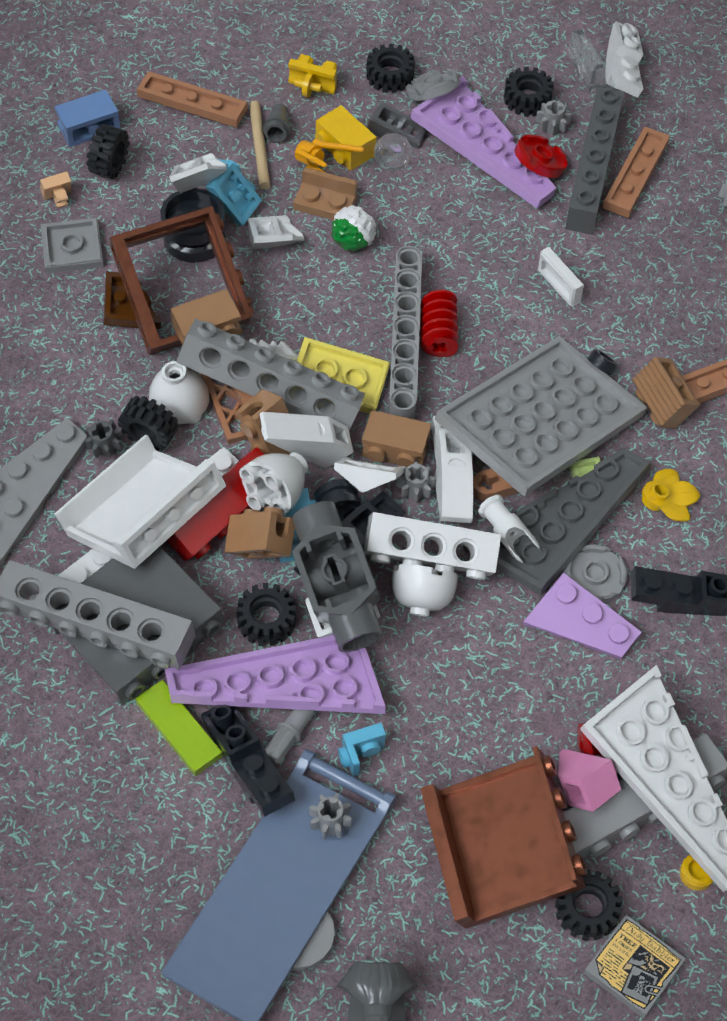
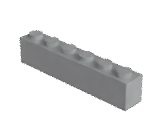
M707 733L693 740V743L708 772L707 779L714 792L726 782L727 761ZM624 779L619 781L621 791L595 811L591 812L571 807L563 812L565 820L571 821L576 832L577 841L572 842L575 853H580L583 859L591 854L594 857L604 854L611 848L612 845L610 843L619 838H622L623 841L631 839L639 833L640 827L648 822H651L652 825L661 822Z

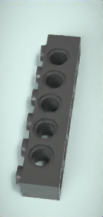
M597 87L569 205L566 230L593 235L625 91Z

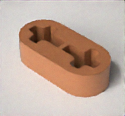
M491 468L477 473L473 478V495L480 501H485L487 498L495 495H501L503 498L519 493ZM485 482L488 486L492 485L491 490H487L485 486L481 487V483Z

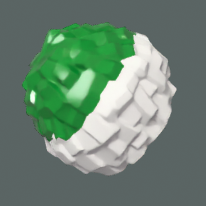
M354 205L343 207L334 216L332 238L345 251H358L372 244L376 235L375 220L371 215L363 211L361 207Z

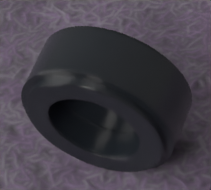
M593 349L587 357L595 367L608 375H612L618 367L611 357L598 349Z

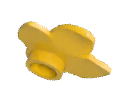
M663 469L656 472L653 476V481L646 483L642 489V502L647 508L653 511L662 510L668 518L680 522L690 520V514L686 507L696 503L701 496L694 485L686 481H680L678 472L673 469Z

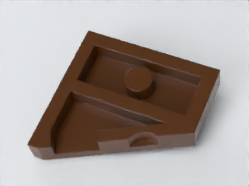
M106 271L103 325L139 328L119 272ZM143 291L156 329H161L162 319L159 315L156 316L151 307L150 298Z

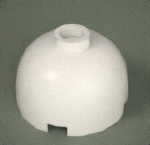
M411 564L394 565L392 590L398 602L410 608L411 615L429 617L430 611L442 610L452 601L457 588L458 574L443 570L442 575H439V572L433 570V567Z

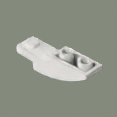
M615 21L607 49L606 84L638 98L643 90L638 66L643 57L639 32L629 23L621 24Z
M433 416L431 430L437 466L434 477H436L435 486L440 521L471 523L473 519L472 452L435 420V416Z

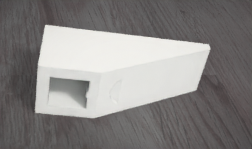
M262 412L259 414L262 425L261 432L265 441L290 453H298L305 460L324 469L353 453L348 426L328 416Z

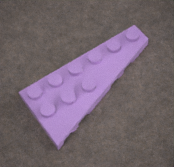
M464 76L459 78V86L451 92L428 99L412 109L410 118L535 208L538 209L554 196L556 187L549 178L530 171L517 159L514 152L516 146L513 142L514 136L491 109H486L482 105L480 95L476 91L472 92L467 87L468 81Z
M334 635L182 665L180 670L172 667L165 669V677L172 703L385 714L386 709L366 647L352 652H340Z

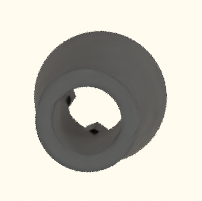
M283 104L274 105L270 115L263 124L265 137L271 142H282L290 133L288 108Z

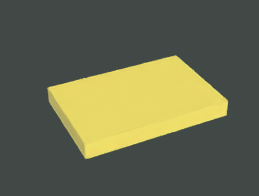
M304 337L297 361L302 366L316 372H323L330 378L343 384L352 385L365 393L359 411L370 414L371 410H377L391 362Z

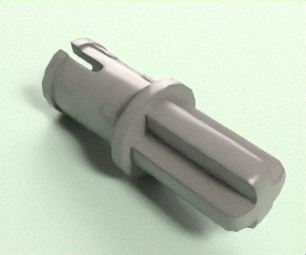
M293 709L284 723L277 725V733L264 750L272 763H281L292 745L301 740L300 734L315 715L314 710Z

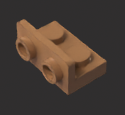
M304 168L302 184L293 201V210L334 220L335 214L343 207L355 205L357 200V181L320 170Z

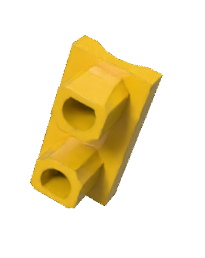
M301 54L297 60L290 59L288 63V83L302 88L303 97H310L312 91L319 93L322 91L334 95L337 89V64L335 62L326 61L322 66L314 65V59L304 54Z

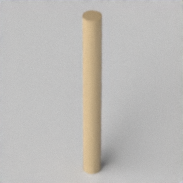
M252 101L249 104L259 188L269 189L270 179L261 108L258 101Z

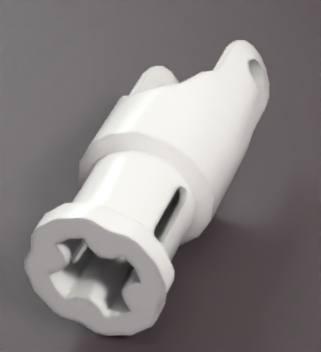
M501 495L491 496L480 505L479 515L484 519H488L494 527V533L501 534L500 541L519 562L523 563L513 546L519 537L527 535L540 548L539 543L516 514L510 513L504 506V499Z

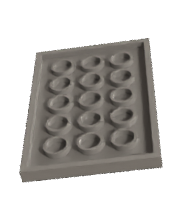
M558 336L439 409L435 420L525 497L642 418L648 407L606 373L595 367L584 355L563 338Z

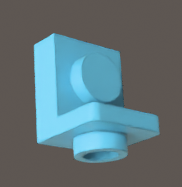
M382 723L342 734V747L338 748L339 758L343 768H350L353 777L359 775V755L370 757L379 753L381 748L385 747L386 734Z

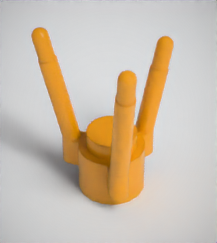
M314 139L313 142L303 140L296 147L295 158L297 161L306 164V168L325 172L318 167L319 165L323 168L327 166V163L323 161L324 151L322 148L351 152H364L365 148L355 145L323 142L318 139Z

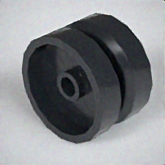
M193 188L182 193L177 191L172 193L163 202L160 209L161 221L213 206L215 214H219L220 220H223L224 224L223 204L216 195L208 190ZM204 225L163 237L164 246L169 254L180 261L190 263L204 262L215 257ZM224 226V231H222V234H223V237H224V239H225V241H226L225 226Z

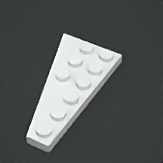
M655 665L587 721L580 730L606 759H611L620 776L722 892H725L727 890V819L721 808L723 804L718 794L713 792L707 779L708 772L686 726L682 725L673 707L675 705L671 694L666 692L660 679L662 675L657 665Z

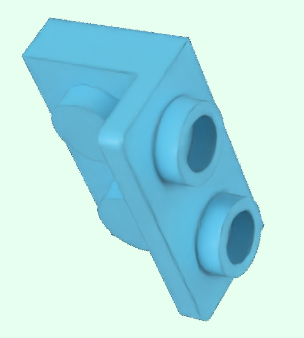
M218 159L227 164V171L211 180L206 185V188L219 198L223 204V209L234 223L243 226L262 199L256 193L254 184L242 175L241 168L237 163L232 160Z

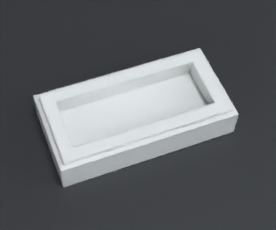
M550 247L543 249L540 253L538 271L570 306L573 307L581 303L584 284Z

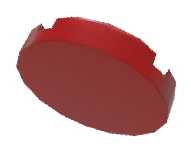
M527 134L522 136L514 149L515 155L521 164L530 171L547 178H558L564 173L568 160L560 147L555 145L553 148L548 145L549 140L538 135Z

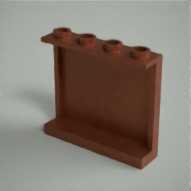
M538 746L532 747L534 753L532 757L440 790L434 784L420 788L454 921L465 929L586 888L583 876L587 874L586 865L581 854L575 853L572 843L577 841L576 832L571 821L565 820L562 810L567 807L566 799L561 788H556L552 777L557 775L554 761L550 755L546 756Z

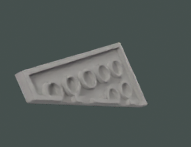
M68 418L0 468V569L6 562L5 558L14 545L20 542L43 509V504L50 493L53 494L59 486L58 482L66 470H70L86 447L84 440L88 436Z

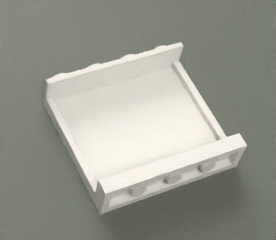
M144 435L54 514L67 536L135 569L225 488L226 484L214 461L205 459L196 467L156 451L148 435Z

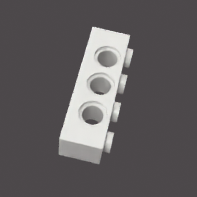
M373 512L368 519L363 552L365 555H370V560L373 562L389 564L390 559L403 561V564L434 566V570L441 574L443 570L451 572L457 570L467 572V578L485 580L486 576L496 573L501 534ZM394 534H401L406 538L407 547L405 550H397L393 546L392 536ZM431 539L438 544L439 552L436 556H431L425 552V540ZM458 545H464L469 549L470 559L468 561H461L457 557L456 548Z

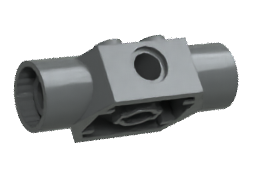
M321 501L300 509L292 517L300 543L293 549L292 553L314 614L319 622L330 624L340 652H352L376 643L383 637V632L373 607L381 598L355 528L343 527L336 505L332 501Z

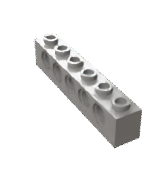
M196 318L186 335L176 363L252 396H255L264 389L282 397L288 412L292 414L328 416L348 426L349 430L358 414L365 393L352 385L336 381L323 372L311 370L302 366L296 360L284 358L266 347H259L244 340L239 335L230 334L216 328L210 322L201 321Z
M11 560L8 561L0 576L1 613L10 617L19 615L28 618L31 623L39 627H46L48 625L57 628L61 633L69 637H76L78 635L87 638L98 647L106 648L110 646L119 649L121 653L131 658L140 656L149 659L160 668L167 669L172 667L180 670L196 636L192 620ZM38 594L34 599L26 600L29 596ZM68 604L66 608L62 610H56V608L60 605ZM90 615H98V617L93 620H86L87 617H89ZM121 625H129L125 630H116ZM152 635H160L157 640H147Z

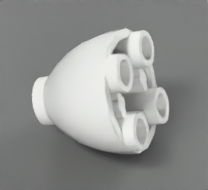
M176 361L166 363L155 375L149 389V401L154 399L157 405L160 406L161 403L165 405L166 411L171 410L174 413L172 417L177 418L178 424H195L201 420L202 414L207 409L209 391L198 372L176 363Z
M295 452L289 455L270 453L259 456L243 466L239 474L247 493V504L253 510H262L263 512L265 507L279 508L284 510L283 516H285L294 508L303 491L305 474L308 471L306 460Z

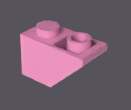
M567 749L559 752L558 777L569 806L593 812L621 791L617 771L611 759Z

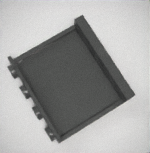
M158 547L135 569L112 559L80 583L192 620L196 636L186 658L195 651L197 645L206 638L214 637L221 630L222 625L225 624L221 608L161 547ZM68 604L60 605L56 608V610H62L66 608ZM90 615L89 617H87L86 620H93L97 618L98 615ZM121 625L116 630H125L129 625ZM49 626L56 634L60 633L113 690L121 705H124L129 700H134L142 694L145 687L155 679H161L165 676V669L154 665L149 659L140 656L131 658L121 653L119 649L110 646L106 648L98 647L87 638L78 635L76 637H69L61 633L57 628ZM152 635L147 640H157L160 635Z

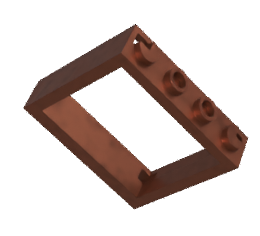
M213 206L110 237L109 246L149 355L182 344L177 334L160 340L127 248L204 225L226 287L241 315V321H238L239 325L249 323L254 311L251 306V298L249 296L245 297L242 286H244L243 275L239 268L235 269L232 245L230 241L225 242L222 231H224L223 220H220L219 214H215Z

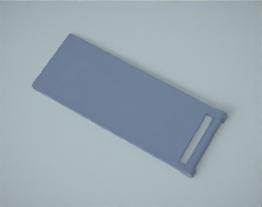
M309 749L303 752L295 769L286 781L293 791L295 801L265 817L263 816L162 970V975L166 979L239 1021H261L397 800V795L386 791V793L379 791L316 757L317 754ZM309 770H312L378 805L374 813L339 794V800L342 804L350 803L351 812L347 816L352 818V826L348 828L343 826L341 831L342 838L339 839L334 835L327 836L324 840L319 828L316 830H311L310 821L314 817L309 815V807L312 805L318 806L320 802L319 795H323L326 798L334 797L338 793L304 775Z

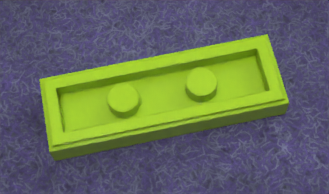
M163 680L135 698L138 707L194 776H197L223 757L222 751L182 703L171 702L168 686Z

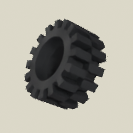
M385 44L380 45V50L377 47L373 48L372 53L369 52L366 64V78L369 80L370 86L374 85L376 90L383 88V93H387L388 89H391L392 93H396L397 88L400 91H404L405 86L411 84V81L414 79L415 60L413 54H410V50L406 48L402 51L403 46L398 45L397 48H394V44H389L388 48L385 47ZM393 66L398 69L390 71L383 69V67Z
M524 67V71L518 68L515 70V73L511 72L505 81V105H508L510 111L515 109V114L517 115L520 112H524L523 117H528L529 113H532L533 117L537 116V111H541L542 103L546 104L552 101L554 82H551V76H546V72L543 70L538 73V68L535 67L533 71H529V67ZM528 89L533 90L537 93L525 94L521 92V90Z
M101 124L100 128L95 130L96 135L93 134L91 138L92 144L89 143L88 148L90 152L87 153L86 158L89 159L86 165L89 166L88 171L90 173L114 179V177L119 175L118 171L122 170V164L126 163L125 156L128 155L129 150L127 148L130 146V141H128L129 135L125 130Z
M139 396L131 398L118 418V426L122 428L123 434H128L127 438L129 440L134 439L138 441L144 435H148L156 451H159V449L163 451L167 448L178 430L179 424L177 423V418L172 417L174 413L171 410H165V405L161 403L159 406L156 404V400L151 399L148 401L145 396H142L141 399Z
M263 583V589H259L256 584L252 586V593L246 590L243 592V598L240 597L238 600V607H236L238 628H241V634L244 638L248 635V641L252 644L255 640H258L259 646H264L265 641H269L270 646L276 645V639H279L282 643L286 640V634L290 636L293 633V627L296 625V606L294 605L293 597H289V591L285 588L280 592V585L274 584L273 589H269V583ZM270 606L279 612V617L274 622L261 623L254 618V613L260 607Z
M587 870V874L583 876L586 888L557 897L555 904L557 920H562L561 927L564 930L569 928L571 930L570 935L574 938L579 934L582 935L583 941H588L589 937H593L594 941L599 940L603 934L605 937L610 934L612 928H615L619 920L623 903L622 896H618L620 889L617 885L611 886L613 880L609 876L605 880L600 878L602 872L596 871L595 875H590V870ZM582 894L596 896L602 904V912L593 918L581 915L575 906L577 897Z

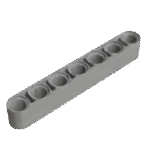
M403 246L396 253L389 414L415 420L418 388L422 253L414 246Z

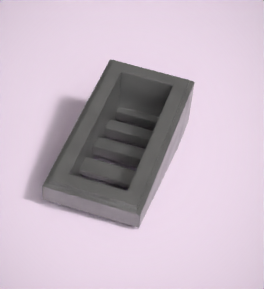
M382 102L378 105L367 127L375 136L415 148L420 146L427 132L425 128L413 121L408 115ZM405 127L407 128V130L403 131L401 130V128ZM412 130L418 131L416 136L411 135Z

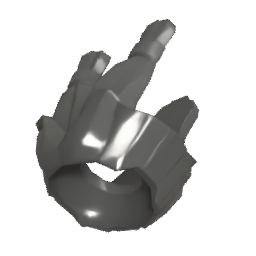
M355 961L336 985V987L351 996L348 1021H405L404 995L419 987L400 962L366 963Z

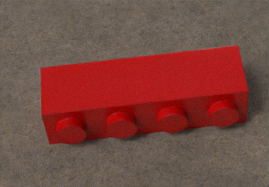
M258 447L247 453L222 476L226 487L166 540L184 561L193 556L198 560L212 547L208 543L215 536L221 539L226 535L230 515L243 514L245 509H252L247 504V493L242 484L239 471L255 458L264 455Z

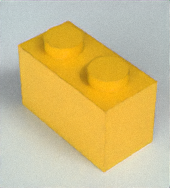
M342 105L316 120L315 139L323 142L355 145L365 148L364 152L327 149L333 154V157L339 164H344L350 171L376 156L377 137Z

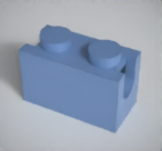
M106 89L54 106L55 112L60 119L57 121L58 127L69 147L92 140L93 134L96 135L95 130L100 128L101 124L121 129L118 110Z

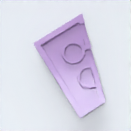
M565 573L559 577L523 621L525 626L537 628L551 633L553 636L582 644L584 647L620 660L642 633Z

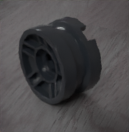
M346 479L329 481L317 488L314 493L316 503L321 501H332L335 503L341 521L362 504L357 496V488Z

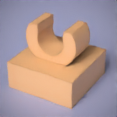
M67 171L40 179V189L44 200L53 198L57 208L68 205L67 193L71 192V179Z

